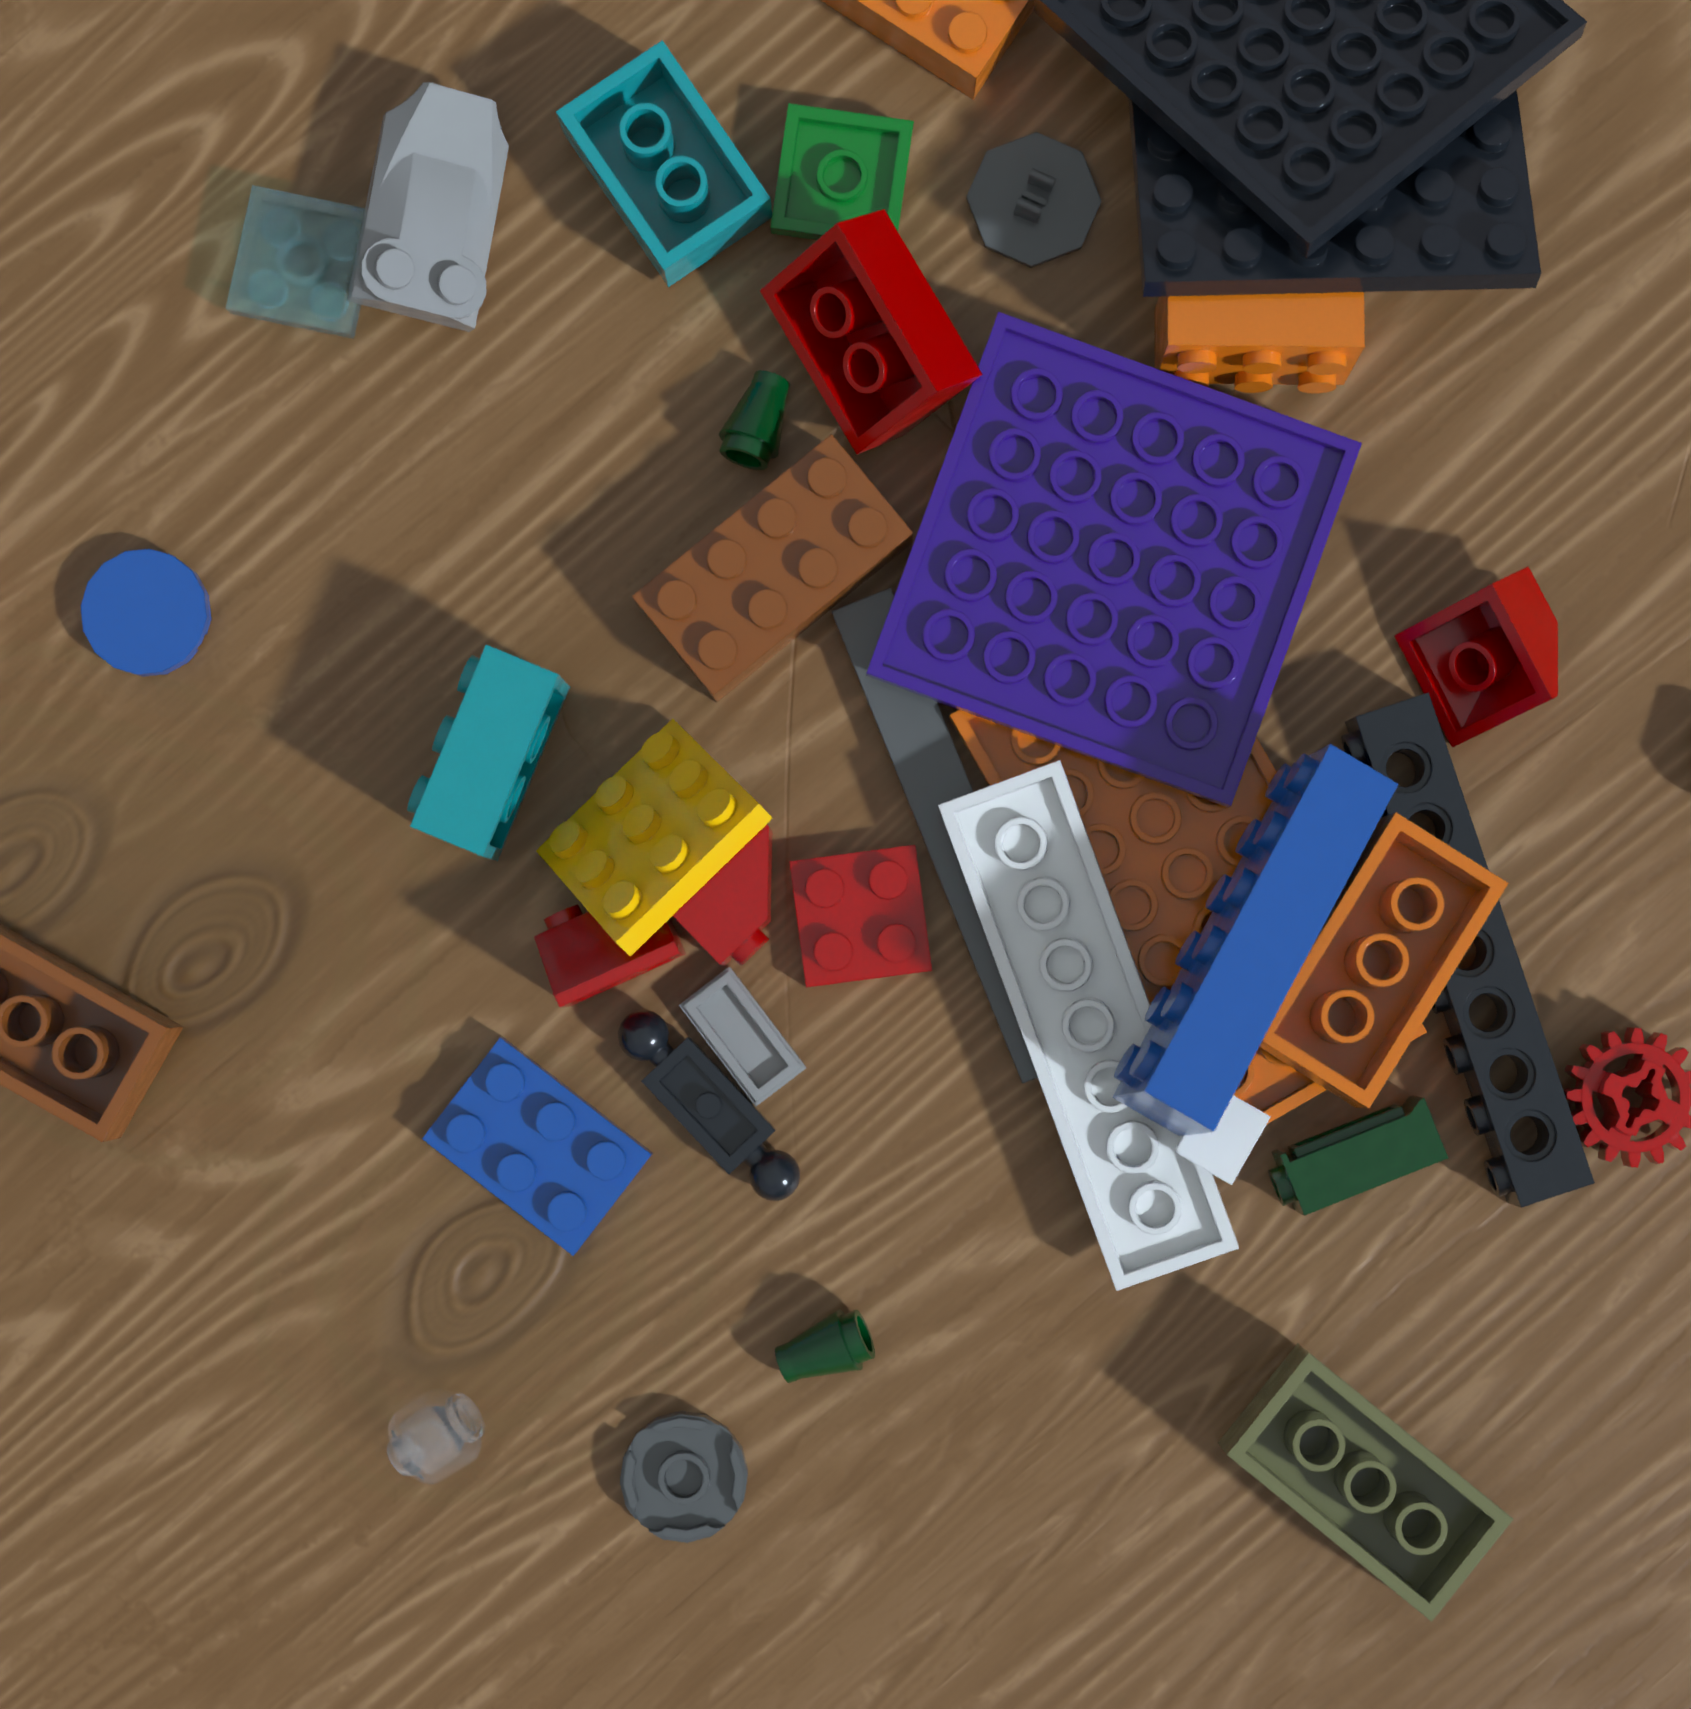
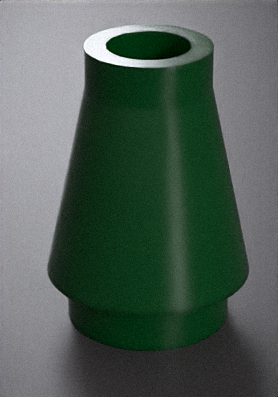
M758 370L754 373L751 384L719 432V437L723 441L719 451L727 460L748 469L765 470L770 459L778 457L786 396L790 388V383L785 378L764 370Z
M838 1309L788 1343L775 1347V1356L782 1376L787 1383H792L804 1378L862 1370L863 1362L875 1358V1348L870 1331L861 1313L858 1310L844 1313L841 1309Z

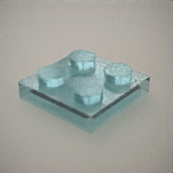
M252 185L226 304L228 312L234 315L354 339L361 305L348 302L347 297L365 208Z

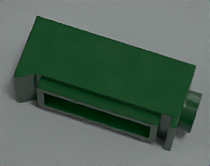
M1412 1095L1407 1098L1402 1106L1392 1104L1289 1145L1287 1147L1290 1155L1278 1149L1272 1151L1277 1167L1268 1170V1173L1282 1206L1292 1203L1294 1210L1305 1216L1448 1159V1155L1425 1098Z

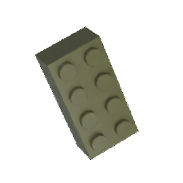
M1298 1343L1218 1442L1219 1446L1231 1459L1431 1622L1514 1520Z

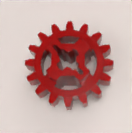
M1627 1027L1624 1034V1042L1621 1041L1615 1031H1604L1601 1033V1043L1603 1046L1601 1050L1591 1044H1582L1579 1047L1582 1056L1587 1062L1583 1067L1566 1065L1564 1071L1576 1079L1575 1088H1567L1563 1091L1567 1100L1575 1102L1576 1109L1571 1111L1575 1125H1583L1585 1128L1579 1135L1583 1147H1590L1600 1142L1598 1158L1607 1162H1612L1621 1150L1623 1165L1638 1168L1641 1160V1152L1644 1153L1651 1163L1660 1164L1664 1162L1662 1146L1667 1145L1672 1149L1680 1151L1687 1147L1679 1134L1683 1127L1691 1129V1115H1689L1691 1106V1069L1683 1070L1680 1066L1689 1053L1685 1048L1675 1047L1667 1052L1664 1051L1667 1045V1035L1653 1032L1646 1043H1644L1642 1029ZM1635 1054L1633 1059H1628L1625 1068L1614 1073L1602 1070L1608 1063L1620 1056ZM1664 1073L1671 1086L1672 1100L1668 1099L1661 1081ZM1626 1086L1635 1087V1093L1643 1097L1639 1108L1630 1107V1102L1626 1098L1621 1097ZM1593 1094L1597 1095L1604 1112L1601 1122L1597 1118L1593 1107ZM1653 1121L1662 1124L1650 1135L1630 1140L1631 1136H1637L1642 1125Z

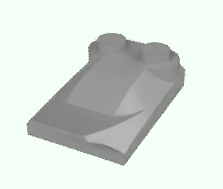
M423 82L406 101L383 115L347 297L348 302L467 332L475 329L478 310L486 296L485 274L509 149L500 125L495 101L438 84Z

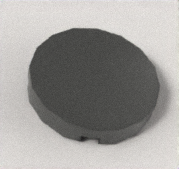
M678 1411L656 1417L636 1433L623 1457L620 1486L627 1509L635 1519H638L641 1525L649 1529V1532L663 1540L689 1543L713 1536L733 1519L745 1499L748 1467L741 1444L727 1426L706 1414Z

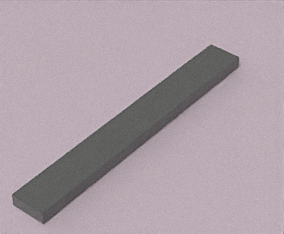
M889 588L832 611V616L1021 1083H1025L1038 1078L938 807L942 803L972 793V787L937 701L866 676L894 598L892 590Z

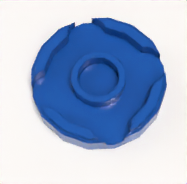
M153 549L125 551L103 563L88 581L81 603L83 632L94 652L113 668L142 677L168 674L189 663L199 649L197 648L203 642L204 635H207L211 623L209 594L198 574L177 557Z

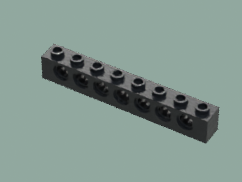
M1429 692L1346 721L1349 733L1341 737L1345 753L1388 777L1386 772L1387 761L1395 752L1405 754L1414 764L1415 776L1412 783L1408 787L1397 786L1381 818L1397 812L1409 820L1414 813H1423L1433 821L1436 838L1489 870ZM1498 900L1473 940L1476 947V957L1473 963L1464 970L1455 969L1434 1003L1432 1010L1435 1014L1441 1012L1444 1014L1451 1035L1443 1040L1448 1061L1456 1075L1464 1073L1471 1094L1470 1098L1464 1099V1107L1469 1123L1477 1136L1485 1135L1492 1156L1491 1159L1484 1161L1490 1185L1497 1197L1505 1195L1507 1203L1522 1208L1594 1184L1595 1182ZM1485 994L1493 1000L1496 1006V1018L1489 1028L1481 1031L1472 1024L1469 1018V1007L1477 996ZM1507 1055L1516 1065L1517 1077L1510 1088L1499 1091L1493 1086L1489 1072L1492 1063L1498 1057ZM1528 1116L1537 1127V1139L1531 1148L1519 1152L1511 1142L1510 1132L1513 1124L1518 1119Z

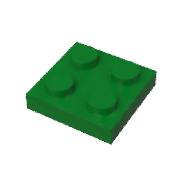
M788 103L770 227L771 234L818 240L836 223L885 209L895 228L899 231L914 121Z

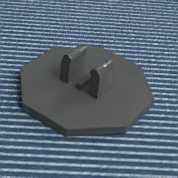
M1038 132L986 151L966 196L985 248L1030 268L1080 250L1102 202L1083 152Z

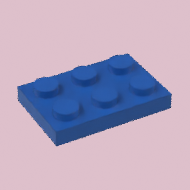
M504 1037L499 1038L422 1138L572 1256L578 1252L653 1154V1152Z

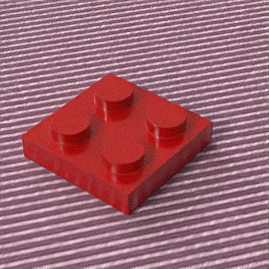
M916 845L789 861L806 988L932 971Z

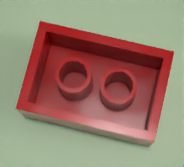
M885 209L836 223L759 290L856 454L903 437L983 375Z

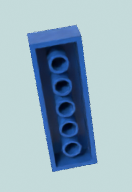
M1332 744L1310 755L1302 754L1291 766L1285 763L1280 767L1267 788L1265 797L1272 800L1262 821L1254 819L1248 825L1236 846L1235 852L1242 855V858L1233 875L1230 877L1224 874L1208 897L1205 908L1212 911V914L1201 933L1194 930L1188 936L1176 957L1175 964L1182 969L1171 990L1163 987L1147 1010L1145 1021L1152 1025L1140 1047L1132 1044L1121 1058L1114 1073V1078L1121 1082L1112 1098L1178 1136L1215 1131L1393 796L1398 783Z

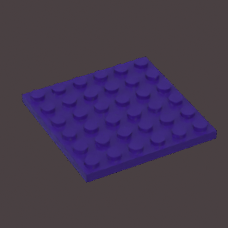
M998 312L978 366L983 375L971 385L866 676L1217 804L1230 807L1362 443Z

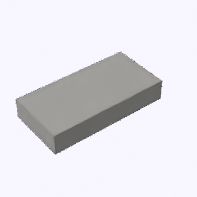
M730 966L679 1004L680 1008L755 1107L807 1068Z

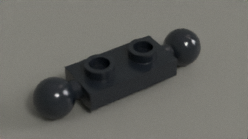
M638 1010L626 1016L618 1030V1041L621 1049L632 1059L638 1061L649 1060L656 1067L641 1082L728 1174L744 1161L750 1167V1184L760 1197L770 1201H779L792 1195L800 1181V1169L796 1160L784 1151L768 1150L762 1144L776 1131V1128L690 1037H687L674 1050L668 1043V1027L663 1018L657 1013L649 1010Z

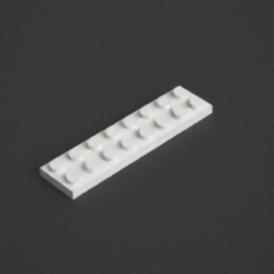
M1061 760L938 805L1116 1291L1239 1249L1238 1241L1213 1174L1176 1152V1147L1182 1136L1176 1135L1112 1098L1121 1082L1114 1078L1115 1070L1121 1058L1132 1044L1140 1047L1152 1025L1145 1021V1015L1150 1002Z

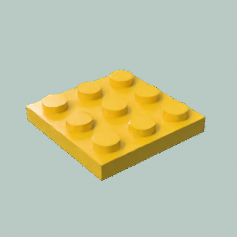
M672 718L659 732L650 736L642 748L616 774L606 779L598 787L596 793L567 821L558 825L536 852L615 943L631 956L773 818Z

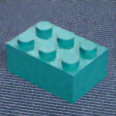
M663 40L556 111L563 134L668 287L772 218L770 196Z
M485 645L480 658L471 655L463 669L457 691L465 694L455 718L449 715L445 716L434 739L432 751L440 755L430 778L421 775L410 796L407 811L415 814L410 827L480 856L498 861L569 692L570 686L557 673L489 645Z

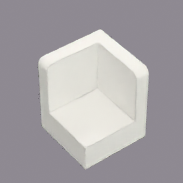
M1233 1095L1215 1131L1182 1136L1176 1147V1152L1217 1178L1232 1185L1268 1123L1270 1116Z

